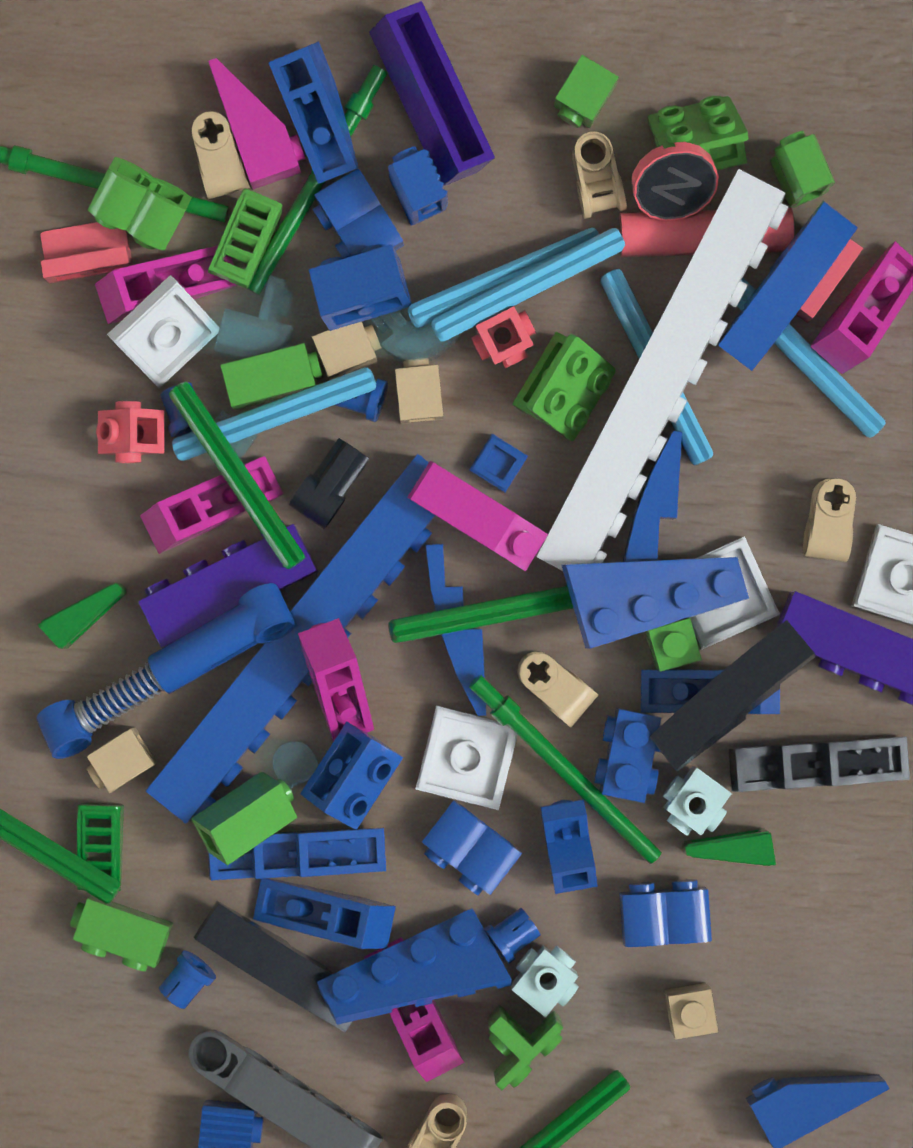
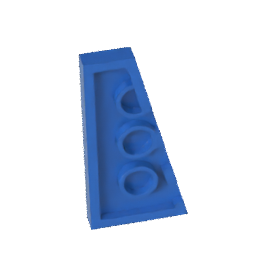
M738 557L561 565L582 639L587 649L749 599Z
M471 908L318 981L317 985L335 1023L338 1025L392 1013L394 1008L415 1004V1007L432 1004L434 999L457 995L459 998L476 994L475 990L493 986L500 989L512 986V979L476 913Z

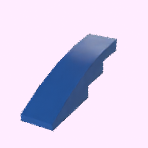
M823 201L770 267L769 274L743 305L744 309L720 338L718 346L753 371L809 298L858 227Z
M673 431L669 435L648 475L633 515L623 562L657 561L660 519L674 520L677 518L682 432Z
M443 544L426 545L430 587L436 611L464 606L463 586L445 587ZM482 629L461 630L442 634L456 675L478 716H487L486 703L469 688V685L477 676L482 675L485 678Z
M384 828L276 832L228 866L208 852L209 880L262 879L291 876L312 877L386 871Z

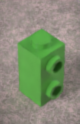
M305 343L221 365L230 404L234 410L281 399L316 386L315 378L323 377L317 353H308Z
M261 771L191 819L208 852L228 866L298 817L290 803L294 800V796L288 785L282 779L275 780Z
M92 895L87 898L85 904L78 902L70 923V927L76 928L73 940L83 943L81 950L100 957H105L107 952L123 957V965L140 971H146L148 966L155 968L160 963L173 922L113 901L106 904Z

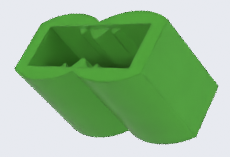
M799 131L780 140V145L774 149L775 156L770 159V163L782 191L785 192L789 208H795L826 194L829 188L835 184V180L815 134L805 136L804 131Z
M114 157L87 210L94 215L95 220L102 226L109 229L119 228L126 230L140 246L147 249L156 248L165 251L192 197L173 184L154 178L139 166L124 159Z

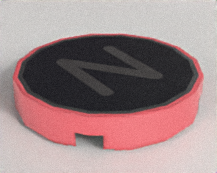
M675 142V147H668L666 149L662 145L651 150L638 162L632 173L631 183L633 186L632 192L639 209L649 217L671 221L682 220L694 215L710 203L718 188L719 175L711 155L699 145L688 142Z

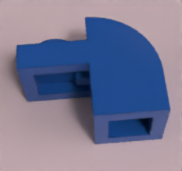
M560 800L550 806L541 807V818L555 894L598 887L584 800Z

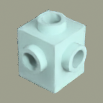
M693 766L684 779L676 776L663 794V797L668 800L663 808L671 813L666 821L687 836L692 829L700 835L706 829L713 832L727 813L722 807L732 793ZM694 797H699L701 801L699 808L691 811L689 809L690 800Z
M542 945L537 952L531 948L516 966L520 974L512 982L511 989L546 1018L557 1003L563 1007L577 991L579 986L574 982L578 978V974L572 968L576 961L558 946H555L552 951L545 945ZM550 972L554 974V978L549 982H543L540 980L541 975Z

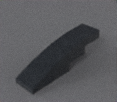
M786 620L710 681L650 736V739L678 772L746 720V714L777 692L782 682L815 658V653L789 621Z
M904 736L729 749L731 792L910 780L907 737Z
M216 901L195 934V940L271 989L346 1033L353 1021L337 1025L317 985L318 981L334 973L329 971L325 965L292 947L283 938Z

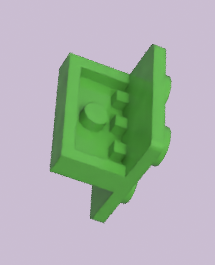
M709 96L702 99L700 103L684 107L667 106L659 110L658 113L647 116L650 129L655 138L656 148L662 145L664 149L675 147V142H688L699 145L711 155L716 170L747 163L744 141L749 139L748 131L729 96Z
M555 332L512 405L521 412L552 427L566 439L574 441L580 430L586 425L589 415L601 395L608 389L616 369L579 337L573 334L567 337Z
M500 1004L488 1016L489 1040L507 1057L494 1071L495 1085L501 1091L508 1084L515 1088L531 1072L532 1068L529 1066L531 1061L539 1053L544 1057L547 1056L561 1042L563 1037L560 1033L563 1029V1024L560 1016L555 1011L531 1034Z

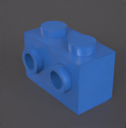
M616 708L614 717L607 715L602 741L609 742L606 759H598L594 783L601 784L599 791L602 795L645 803L646 794L654 795L659 770L653 769L652 764L655 751H661L650 739V736L660 727L661 717Z
M346 722L300 795L324 813L357 830L403 757L380 740L353 724Z

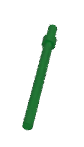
M376 65L372 66L358 92H352L344 106L347 110L344 115L350 137H352L361 119L366 120L374 107L372 100L388 75L386 71ZM313 170L268 245L248 289L258 295L262 292L316 199L315 194L320 192L325 183L324 181L318 184Z
M14 145L12 149L0 146V163L8 165V170L27 174L28 171L95 189L99 188L106 174L32 154V149ZM192 197L185 212L225 223L229 206Z
M482 675L477 676L471 682L469 688L492 709L490 714L502 726L508 725L649 864L654 863L660 857L662 852L519 712L521 707L509 695L503 697Z

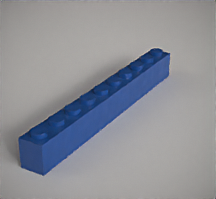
M419 454L411 461L290 611L295 627L284 637L265 643L146 790L149 795L185 824L216 802L211 797V794L220 783L228 787L243 769L237 762L249 749L255 754L269 737L270 733L265 728L274 716L282 720L298 701L292 694L302 682L308 687L311 685L312 679L303 655L298 633L309 630L316 624L327 623L339 618L347 638H349L352 633L346 627L356 615L362 620L378 602V599L373 594L382 582L390 586L406 567L400 560L411 548L417 553L432 535V532L427 527L436 515L407 498L429 463Z

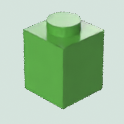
M581 55L555 98L554 107L560 110L557 115L573 127L579 128L583 124L591 128L616 87L619 76Z
M690 618L645 631L655 669L661 672L702 660Z

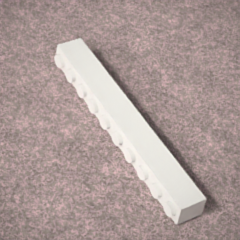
M738 169L537 558L562 571L561 565L604 562L607 554L601 551V548L608 535L616 538L622 528L627 515L621 513V510L628 497L634 500L637 499L647 479L646 476L640 474L647 460L650 459L656 462L667 441L666 438L661 436L666 423L669 420L676 424L687 403V400L681 397L687 383L690 382L696 385L707 365V361L701 359L702 354L708 343L714 346L718 344L728 324L721 320L728 305L737 307L748 284L741 281L748 266L757 269L768 248V245L761 241L769 227L775 230L778 229L787 212L788 206L782 204L785 192Z

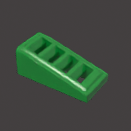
M119 583L111 584L43 619L37 625L59 649H68L127 594V589Z
M78 804L77 856L98 869L111 870V877L118 880L121 884L124 805ZM90 818L111 819V827H90ZM89 835L111 836V844L89 843ZM88 852L111 853V861L88 860Z
M764 828L687 840L682 843L683 852L693 858L763 866L776 865L772 836Z

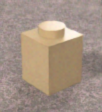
M362 322L332 331L327 330L312 337L330 380L343 376L344 373L348 374L377 362L374 351L381 349L373 325L364 327Z
M429 359L403 361L404 368L395 369L401 424L443 420L438 365H429Z
M136 727L130 728L87 756L91 763L87 767L90 777L99 789L106 786L109 793L158 764Z
M707 983L664 990L671 1033L675 1040L718 1033L712 991Z

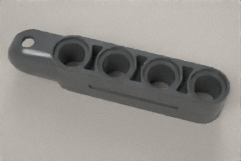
M206 1030L199 1033L193 1039L189 1048V1059L192 1067L199 1074L309 1147L378 1148L383 1141V1137L372 1127L262 1055L242 1046L226 1034L217 1030Z

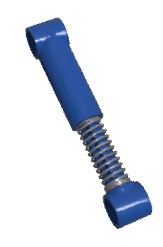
M263 584L249 590L239 599V605L148 656V663H145V669L139 667L138 673L132 670V676L126 674L125 680L119 678L118 684L113 682L112 687L106 685V691L100 689L99 695L93 693L92 699L87 697L86 701L80 700L78 703L74 700H62L41 710L36 720L52 757L63 759L82 752L92 743L91 736L93 731L101 728L102 724L107 725L109 720L114 721L115 717H121L122 713L128 712V709L134 710L135 705L140 706L141 702H147L148 698H154L155 694L160 695L161 690L171 694L256 644L269 643L288 634L295 627V622L277 584Z

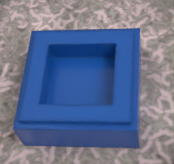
M491 434L469 471L505 493L528 456L496 435Z

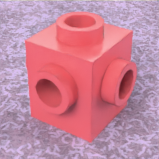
M513 306L474 326L477 335L471 337L482 361L490 357L493 365L502 361L504 367L508 368L528 357L525 349L534 345L530 336L536 334L525 310L517 313ZM500 327L507 328L511 334L510 340L506 344H499L494 338L495 331Z
M118 401L115 402V409L98 411V425L96 429L98 454L115 455V463H141V455L163 454L164 410L141 409V402Z

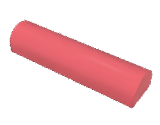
M792 208L787 209L777 230L771 227L768 228L761 241L768 245L765 253L783 252L794 238ZM700 210L698 213L682 220L671 221L649 217L644 212L620 213V233L625 241L621 257L694 255L717 210Z

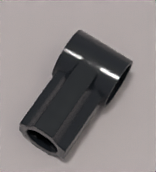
M338 438L315 473L309 474L298 488L289 506L325 529L341 508L346 499L344 495L365 468L369 458L347 442Z

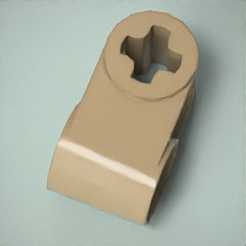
M214 111L200 114L193 122L192 137L208 199L241 191L244 188H250L246 169L227 119ZM210 124H215L218 130H224V132L217 134L218 142L210 143L207 137L202 138V135L208 133L207 126Z
M599 132L583 134L576 142L572 152V161L584 219L591 218L594 212L618 208L619 211L626 210L627 205L623 183L617 170L613 146L610 140ZM588 143H595L602 148L604 159L597 164L587 163L581 156V148ZM610 193V195L593 198V196Z
M840 478L825 479L818 482L813 488L809 517L803 538L804 557L840 562L848 561L853 540V518L856 503V492L848 481ZM834 486H836L835 491L837 494L842 495L843 500L842 503L834 504L832 510L831 502L825 501L824 495L825 492H833Z
M533 651L527 653L518 663L517 673L523 685L543 701V705L571 728L598 697V694L574 673L564 669L553 658L543 652ZM544 660L547 663L544 668L545 673L548 674L546 679L542 681L536 678L532 682L529 681L528 678L531 672L527 669L528 665L531 662L539 665Z
M442 1094L436 1097L419 1128L413 1133L406 1148H456L467 1124V1107L464 1101L453 1094ZM450 1108L458 1113L460 1119L453 1126H444L438 1122L436 1114L442 1109Z

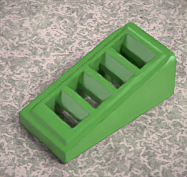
M244 188L234 207L208 273L248 289L282 215V204ZM240 224L261 232L260 236L258 237L239 229ZM235 240L254 248L253 253L231 245L232 241ZM226 255L248 264L246 269L244 270L225 262Z

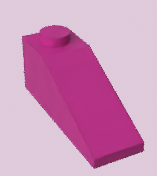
M217 58L209 60L214 80L253 190L300 174L301 170L298 161L306 158L298 135L289 137L286 126Z
M896 241L893 242L830 316L810 346L841 374L871 356L913 291V257Z
M217 245L112 270L96 282L95 286L107 323L112 324L122 321L170 275L194 300L235 287L237 284L208 273L218 248ZM226 255L224 261L234 265L232 257Z
M265 456L245 464V467L269 502L283 495ZM219 475L157 502L141 514L140 517L158 554L217 528L247 513V511L224 477Z
M432 461L428 463L407 497L524 571L527 570L548 536L547 533Z
M339 618L327 623L316 624L309 630L298 633L303 655L333 742L346 722L353 724L366 733L373 731L374 726L357 658Z
M401 937L389 943L388 948L404 941ZM378 949V950H376V951H374V952H372V953H370V954L364 956V959H366V958H368V957H370V956H372V955H374V954H377V953H379V952H381V951H383V950H385V949ZM432 1000V1004L415 1007V1004L392 1010V1013H390L391 1018L414 1068L426 1082L465 1063L435 1000Z

